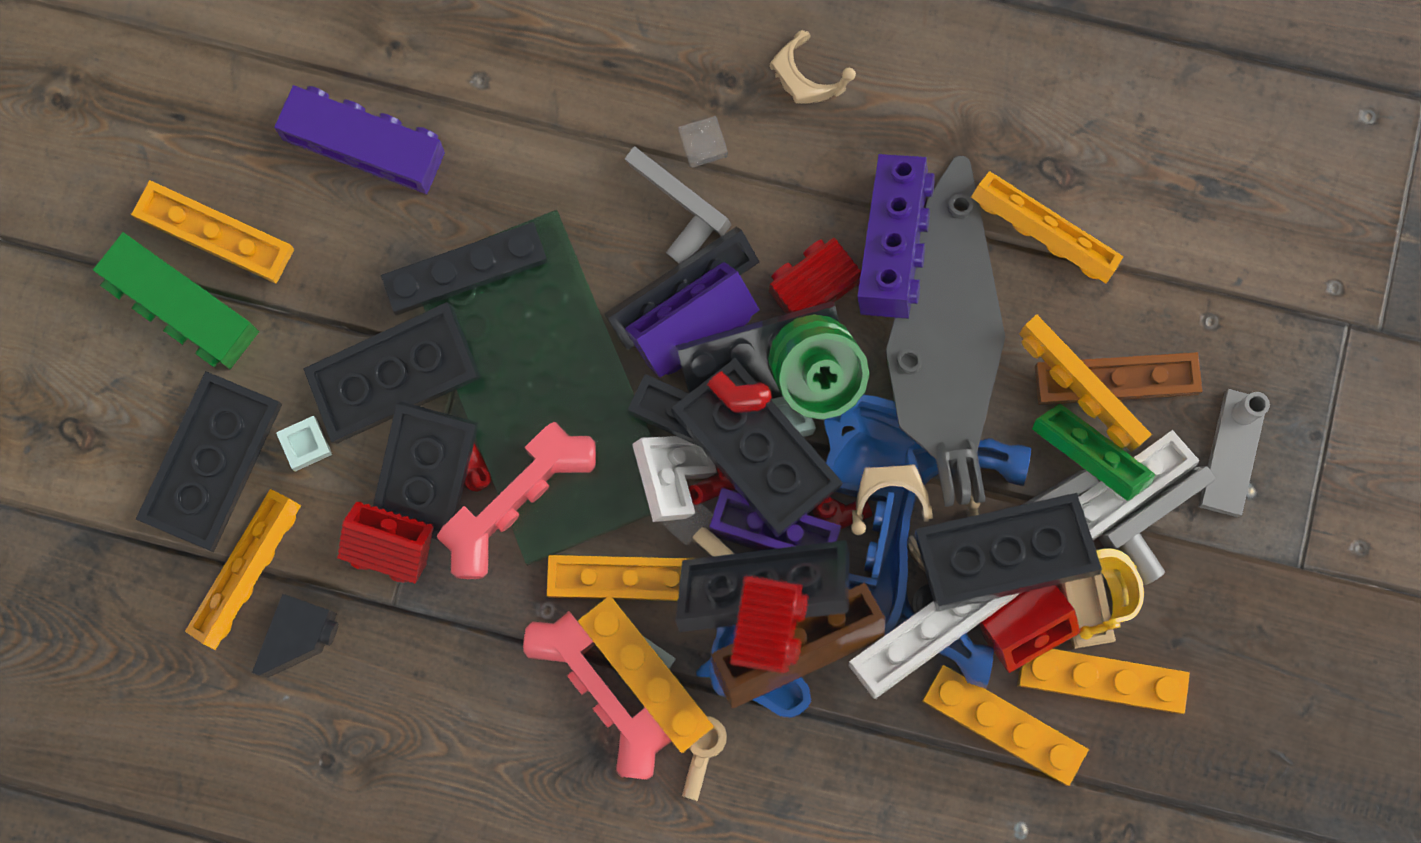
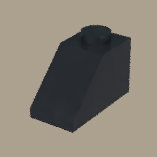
M282 594L252 673L269 678L322 653L324 646H330L336 636L338 622L334 620L337 613Z

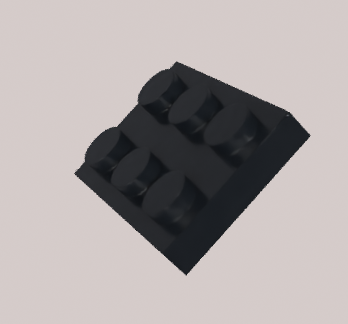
M402 401L396 403L373 507L377 506L379 510L385 509L386 512L392 511L394 515L408 516L410 520L416 519L417 522L423 521L426 525L432 524V538L437 539L439 531L459 510L479 422Z

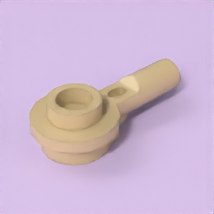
M713 717L707 718L714 725V728L689 747L693 756L682 797L698 801L709 758L717 756L726 744L727 734L725 728L719 720Z

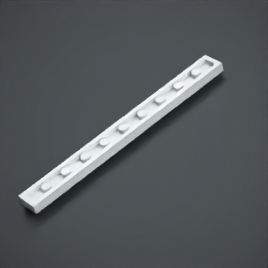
M1173 430L1134 457L1154 472L1156 476L1149 487L1130 501H1126L1101 481L1079 497L1093 541L1197 466L1200 460ZM1021 593L939 612L936 611L933 601L849 662V667L872 697L876 699Z

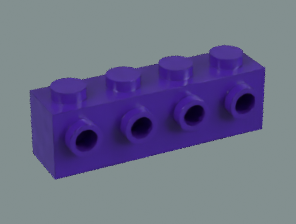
M878 155L858 290L861 315L909 319L911 304H918L920 280L914 279L916 268H923L925 257V244L919 243L921 232H928L930 209L924 208L925 197H932L934 191V173H928L927 157Z

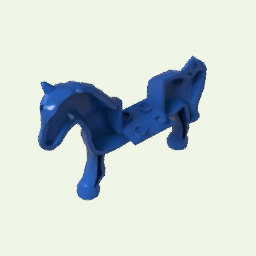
M862 395L856 405L842 415L824 419L825 430L830 443V452L826 464L843 482L842 486L835 492L857 497L865 467L915 464L924 486L931 478L939 475L936 459L899 428L895 402L892 400ZM844 426H851L855 429L842 436ZM992 438L980 440L977 450L979 467L995 469L1009 483L1024 486L1029 468L1031 447L1007 445ZM900 486L880 488L867 499L878 502L872 531L880 532L878 543L870 541L864 571L872 572L871 578L849 574V590L866 583L885 617L884 636L915 615L907 597V541L910 518L917 496L912 491ZM737 626L717 628V635L713 642L711 653L734 643ZM965 633L939 652L956 662L968 683L987 688L993 663L994 647L984 644L975 645L967 633ZM711 658L696 670V676L711 678L713 689L719 696L726 697L714 674ZM800 677L753 699V701L758 702L781 717L792 718L808 708L811 703L810 688L803 678Z

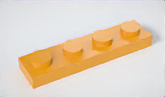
M990 171L971 196L972 199L979 202L983 210L990 214L1001 216L1012 223L1015 230L1019 233L1037 239L1046 245V248L1052 254L1061 258L1065 257L1079 266L1081 271L1092 279H1099L1107 284L1124 257Z
M149 180L131 214L140 222L277 284L294 251L291 244Z
M1037 314L1024 325L1019 335L1023 338L1021 343L1026 351L1036 359L1041 357L1050 366L1051 370L1049 372L1053 379L1063 388L1070 387L1080 398L1078 403L1083 411L1092 418L1098 417L1109 428L1106 432L1120 448L1127 447L1132 452L1152 435Z
M272 489L268 491L186 628V633L202 644L216 650L220 641L230 632L232 621L242 604L252 595L253 586L263 569L271 563L275 549L285 532L293 526L296 514L301 507L300 504Z
M548 555L547 597L606 599L611 595L613 599L678 601L682 560L691 558Z
M611 595L578 620V623L681 753L714 728V725Z
M1051 649L1020 667L1017 686L1185 714L1190 672Z
M941 665L922 699L923 703L1065 786H1070L1089 751L1088 748L990 691L968 683L964 676L945 665Z

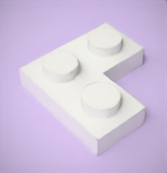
M677 436L640 438L633 443L653 522L687 519L694 515L695 510L686 480L709 478L717 473L715 464L701 447Z

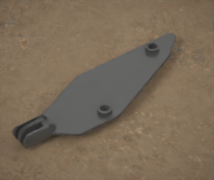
M965 156L953 158L936 185L933 196L928 198L926 208L930 209L928 232H921L919 243L925 244L923 268H916L914 278L920 280L918 304H911L909 319H894L886 348L899 428L936 459L945 507L953 506L954 492L959 505L970 503L971 490L975 503L986 501L977 450L1005 341V332L979 202L971 198L976 189L970 160ZM954 206H960L965 211H958L954 208Z

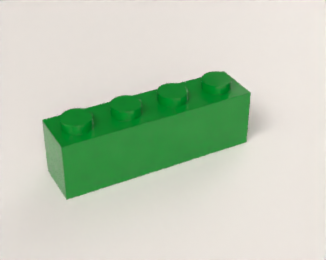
M124 232L121 233L93 269L95 273L104 279L99 286L118 300L124 294L135 301L131 309L149 322H152L155 317L167 324L163 330L167 335L181 345L187 339L199 347L195 354L214 368L220 362L231 370L259 333L248 320Z

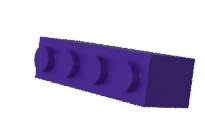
M295 85L292 86L274 126L283 141L426 195L428 194L445 154L438 135L422 127H416L415 130L401 126L402 122L385 113H380L379 117L365 112L366 109L351 100L345 99L340 103L329 99V95L316 87L307 86L305 90Z

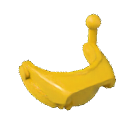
M1115 549L1096 550L1102 567L1101 573L1105 577L1111 591L1113 611L1108 621L1092 627L1085 625L1080 628L1081 633L1079 635L1085 640L1092 638L1094 634L1121 627V622L1134 618L1142 607L1144 598L1142 579L1136 570L1137 566L1134 565L1129 556Z

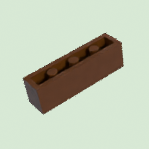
M863 583L849 590L848 613L806 617L804 621H797L794 638L801 640L800 654L797 664H790L789 672L778 673L731 664L733 643L711 653L714 674L731 708L734 709L877 642L884 637L885 617L866 583Z

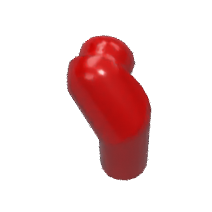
M723 371L717 373L707 384L733 412L759 411L771 400V390L767 385L756 383L736 386Z
M474 443L465 486L471 491L478 492L489 485L491 475L476 443Z
M719 469L717 470L718 475L688 487L693 505H699L718 497L722 488L730 491L736 489Z
M828 497L813 509V514L816 518L840 525L841 529L853 524L852 511L856 510V501L845 505ZM867 500L862 510L863 520L873 516Z

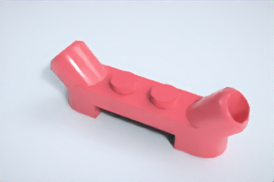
M556 422L550 423L524 447L534 461L477 517L464 506L443 526L437 535V539L451 551V573L456 578L482 579L488 574L489 537L497 529L501 532L507 530L518 519L520 514L517 510L527 500L533 503L539 499L549 487L546 481L555 473H590L595 468L596 444L590 436H569Z
M570 611L554 624L531 622L525 630L524 654L530 659L566 662L573 671L567 677L581 695L588 690L599 704L592 709L607 728L615 724L621 731L616 766L617 773L621 777L648 780L654 773L656 753L672 742L646 708L632 718L583 656L584 653L596 644Z

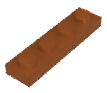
M1198 352L1081 360L1119 400L1199 395L1203 392ZM1046 362L1036 363L1035 375L1038 405L1078 403L1080 398L1070 387L1063 388L1053 379L1049 372L1051 368Z

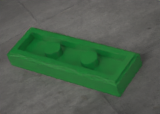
M1058 404L1035 420L1032 430L1126 501H1130L1152 484L1156 476L1154 472L1062 404Z

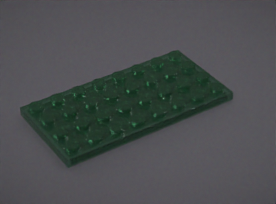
M557 210L494 234L497 235L534 222L548 263L423 306L425 312L446 302L452 304L481 379L457 389V393L468 420L479 422L476 440L498 495L534 461L524 447L550 423L556 422L569 436H590L595 441L596 466L590 473H555L546 481L549 487L539 499L533 503L527 500L517 510L520 515L511 525V528L527 566L548 558V555H555L651 515L632 444L640 438H651L652 436L646 422L627 414L634 393Z

